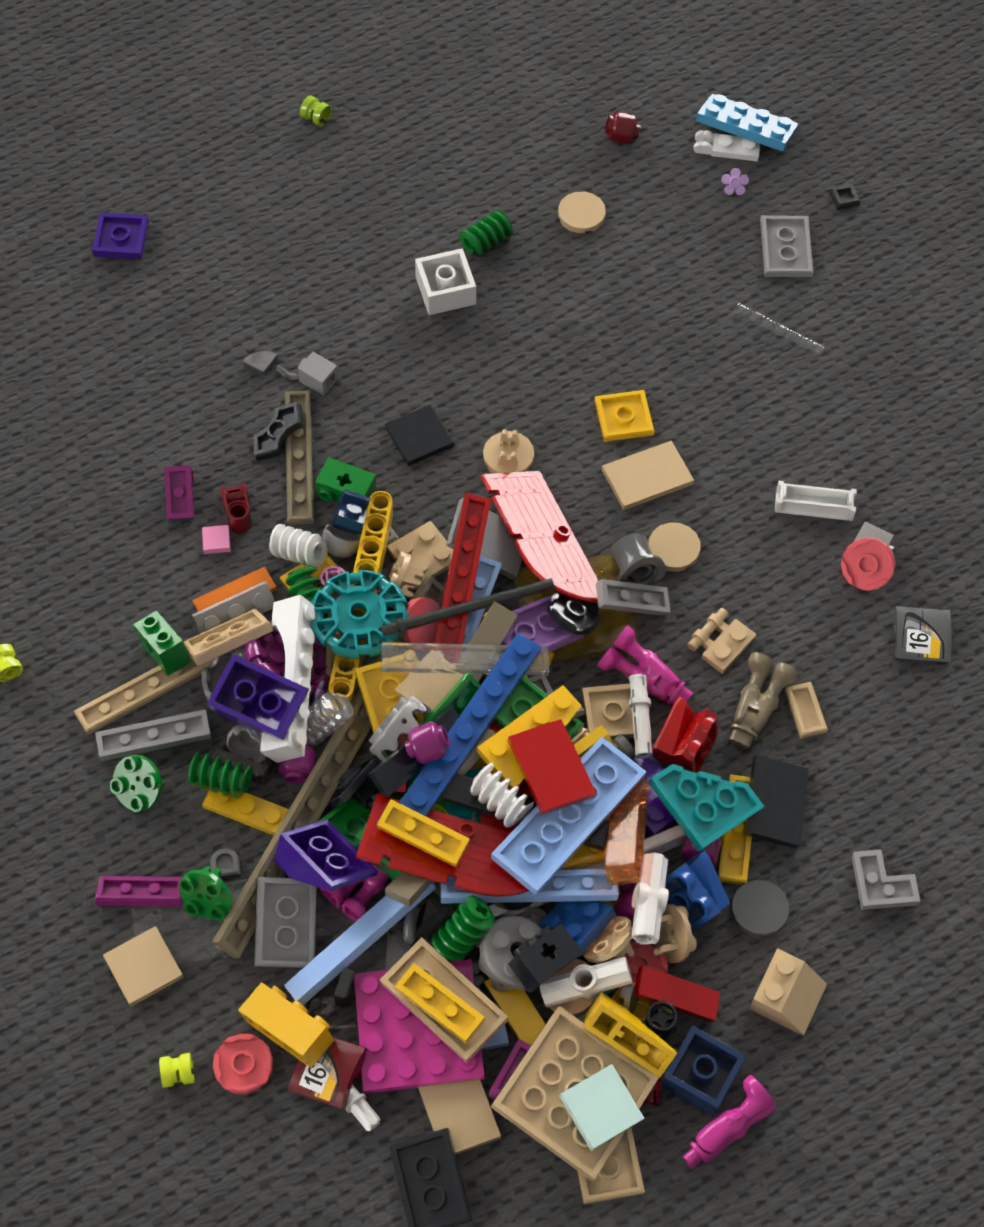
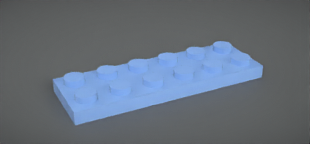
M603 737L581 758V762L596 791L595 797L545 815H541L536 806L491 854V859L534 895H537L646 775L644 769Z

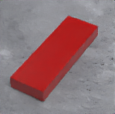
M642 965L638 967L634 996L653 1003L666 1001L672 1004L676 1011L707 1022L716 1021L720 992Z

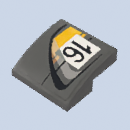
M896 606L894 633H896L895 659L950 663V610Z

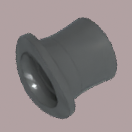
M634 533L626 535L617 540L611 547L610 555L620 570L617 581L654 585L665 576L666 565L659 556L652 555L647 538L643 534Z

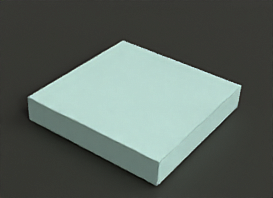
M612 1064L559 1095L590 1151L644 1119Z

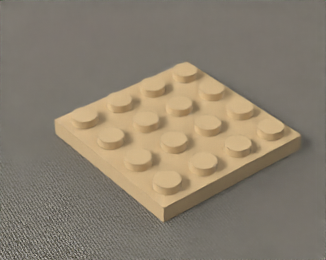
M558 1006L491 1105V1108L593 1181L625 1131L590 1151L559 1095L612 1064L637 1107L640 1108L659 1077L585 1029L583 1022Z

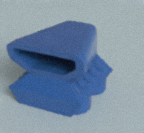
M705 850L666 876L665 888L668 889L667 905L674 904L676 906H684L687 909L691 931L709 921L730 904L710 857Z

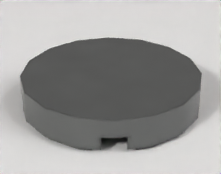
M753 880L743 884L736 891L731 902L735 924L743 932L753 937L775 935L784 927L789 916V902L785 893L777 885L764 880Z

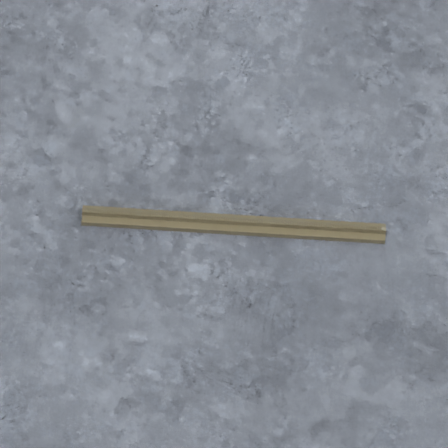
M432 575L425 576L411 600L417 597L432 598L441 606L445 588ZM402 637L397 638L394 641V646L380 654L375 663L407 653L412 656L415 651L410 648L409 643H405ZM360 689L212 942L216 945L215 948L218 951H224L232 958H239L256 929L258 877L285 878L287 875L274 861L280 834L318 821L339 785L338 779L347 771L372 726Z

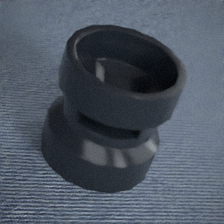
M666 1001L653 1003L647 1012L645 1025L661 1039L669 1037L673 1033L677 1021L676 1009Z

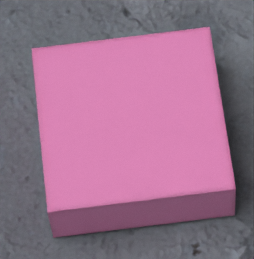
M229 525L202 527L204 554L231 552Z

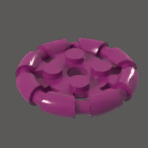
M273 628L272 632L244 644L246 660L284 677L285 650L279 631ZM316 636L313 643V666L311 668V691L309 698L310 696L314 698L321 680L325 681L323 690L324 693L327 692L331 678L326 674V653L321 652L319 658H314V650L322 651L320 649L322 644Z

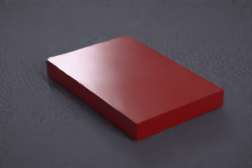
M562 719L508 736L507 741L541 815L595 797L596 791Z

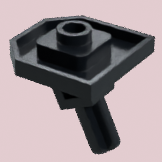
M374 756L363 762L353 771L349 768L338 779V782L341 784L328 803L335 809L345 804L351 798L366 810L369 807L372 808L377 794L380 793L376 785L368 778V773L382 761L377 756Z

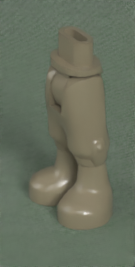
M757 652L751 653L748 659L751 679L749 684L740 692L741 698L735 712L733 724L730 727L732 733L728 739L730 743L743 749H749L752 741L757 740L758 734L767 723L772 712L778 708L780 692L784 687L793 684L798 677V671L789 664L778 663L773 670L767 690L761 694V688L772 670L773 662L768 656Z

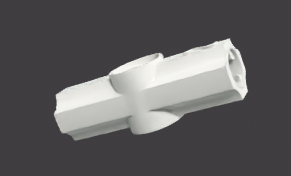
M659 853L644 854L641 857L639 881L635 886L632 897V907L635 908L631 938L636 940V943L644 945L656 944L659 941L661 917L668 901V889L665 888L668 859Z
M621 957L593 966L579 965L572 972L549 978L540 985L544 1004L548 1008L579 998L593 999L600 992L629 985L633 981L626 957ZM584 978H593L588 986H580V982Z

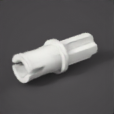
M352 1084L345 1110L348 1113L352 1112L367 1131H372L380 1124V1117L367 1103L366 1095L364 1093L360 1094Z

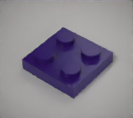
M100 212L92 248L93 256L142 260L149 224L148 215Z

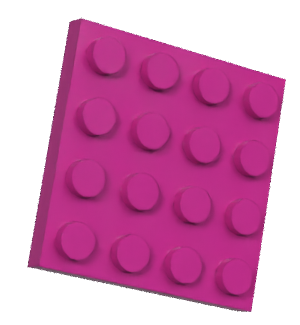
M471 959L449 962L474 985ZM390 969L355 974L354 983L359 1045L367 1048L361 1069L364 1094L485 1079L482 1048L466 1064L381 984L380 979Z

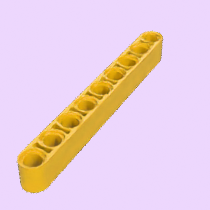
M377 491L370 496L353 573H358L359 570H368L380 574L382 572L393 519L392 497L385 491ZM374 551L376 553L368 554L367 552ZM361 583L351 584L350 587L361 586ZM356 608L352 611V615L355 617H362L367 613L363 608ZM368 638L357 639V645L367 644ZM335 655L329 682L330 704L335 710L347 711L353 701L358 688V681L354 670L362 667L364 656H359V659H351ZM344 668H352L349 672L341 671ZM339 692L348 693L346 696L343 697L336 696V694Z

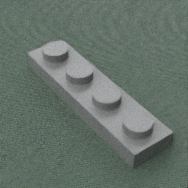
M206 709L95 732L101 762L211 739Z

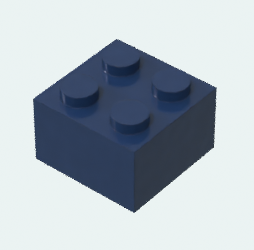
M692 1025L677 1055L668 1068L661 1087L708 1115L715 1117L746 1056Z

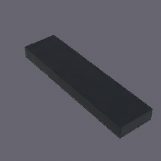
M449 707L431 722H435L438 726L443 725L448 733L459 716L453 707ZM404 743L368 774L381 795L389 797L426 764L418 762L416 757L410 758Z

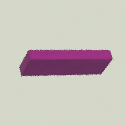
M100 876L95 903L96 906L183 907V900L179 893V881L182 877Z

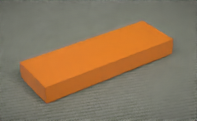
M262 567L192 601L197 612L263 581L268 583L271 593L276 592L277 587L266 568Z

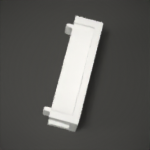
M778 481L775 512L853 521L856 512L854 500L857 489L849 491L785 484L784 481Z

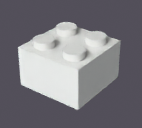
M463 248L415 259L416 280L429 315L476 305V284Z

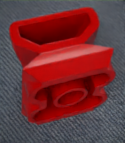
M677 697L652 748L653 757L669 766L673 764L683 767V770L698 773L719 734L718 716L709 709L695 715L689 704L682 698Z

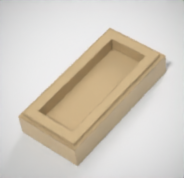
M807 682L785 687L784 692L800 739L827 733L828 728L812 683Z

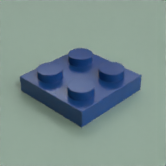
M600 901L558 902L538 925L542 930L548 925L553 930L562 923L584 953L616 916L613 907Z

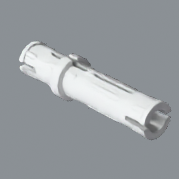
M635 674L629 677L631 691L629 707L632 709L635 757L645 759L653 756L649 719L651 699L648 698L647 676Z

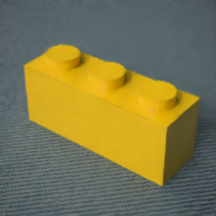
M261 982L238 1011L248 1024L312 1068L334 1041V1038L328 1031L330 1025L318 1015L312 1018L307 1014L309 1011L298 1001L295 1000L291 1003L286 1000V994L278 987L273 986L269 988Z

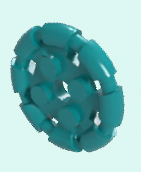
M359 570L358 573H349L347 571L330 578L325 582V587L316 592L311 603L315 607L314 611H316L315 619L311 622L316 638L324 647L329 646L332 648L334 654L345 658L359 659V656L370 655L371 658L388 651L394 646V641L397 638H401L402 635L395 633L384 637L381 626L396 622L397 618L402 617L403 620L409 618V613L405 609L407 601L401 589L394 582L390 583L387 581L384 575L368 570ZM361 583V586L350 587V584ZM379 588L383 590L380 595L374 593ZM332 594L340 595L336 601L330 597ZM386 607H392L395 611L386 612ZM356 608H363L367 612L362 617L352 615V611ZM326 614H332V618L324 619L323 617ZM337 631H339L341 636L339 640L334 637ZM368 638V644L357 645V639Z

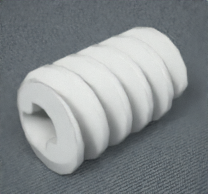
M278 524L273 529L269 542V551L275 557L302 565H309L310 567L318 568L321 566L328 552L327 543L322 541L319 534H312L309 531L303 532L302 529H294L291 526L286 527L284 524Z
M490 763L474 778L470 792L473 796L479 795V802L481 804L487 803V809L490 812L496 811L495 817L499 820L504 819V826L509 828L525 818L532 809L534 802L525 806L524 803L527 795L524 794L517 798L516 794L519 787L516 786L508 790L507 788L511 780L508 778L500 782L499 779L502 771L500 770L492 774L491 771L494 764Z

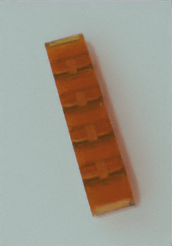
M647 775L610 814L605 862L606 878L610 886L639 883L641 881L649 789Z

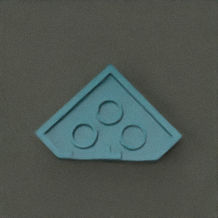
M673 764L648 781V784L698 852L765 807L748 783L740 781L735 783L722 780L720 776L701 771L698 773L683 770V767Z

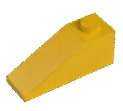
M602 992L584 1015L585 1029L659 1078L677 1055V1052L629 1010Z

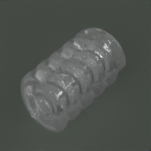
M325 693L314 702V705L308 708L306 743L311 746H319L345 721L352 717L353 707L345 695L341 693Z

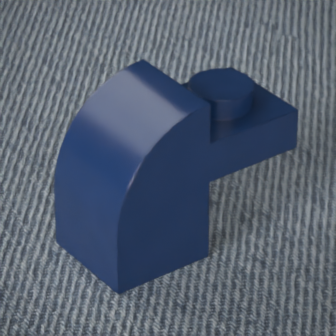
M344 489L334 512L332 527L357 535V532H361L370 497Z

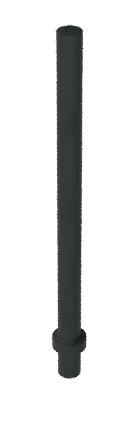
M550 578L404 620L402 617L397 618L396 622L381 626V631L384 637L395 633L402 635L409 629L491 607L494 601L501 604L554 589V582Z

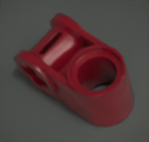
M246 482L242 483L241 486L225 489L224 486L220 487L230 529L236 533L247 532L252 526V518Z

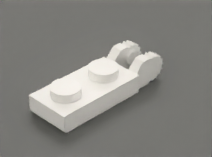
M700 130L695 134L696 143L693 148L695 153L758 161L760 143L740 136L713 134L707 130Z

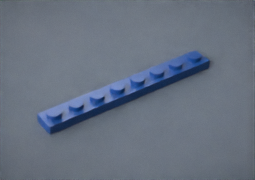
M517 633L447 733L450 747L447 748L446 755L424 766L399 802L400 804L428 817L521 679L540 654L541 645Z

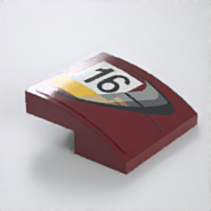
M333 1037L334 1041L312 1068L298 1060L288 1090L337 1108H346L353 1080L360 1077L367 1048Z

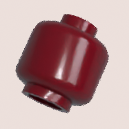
M616 111L613 115L608 116L605 134H608V139L612 142L628 145L632 142L633 138H638L641 125L637 124L635 115Z

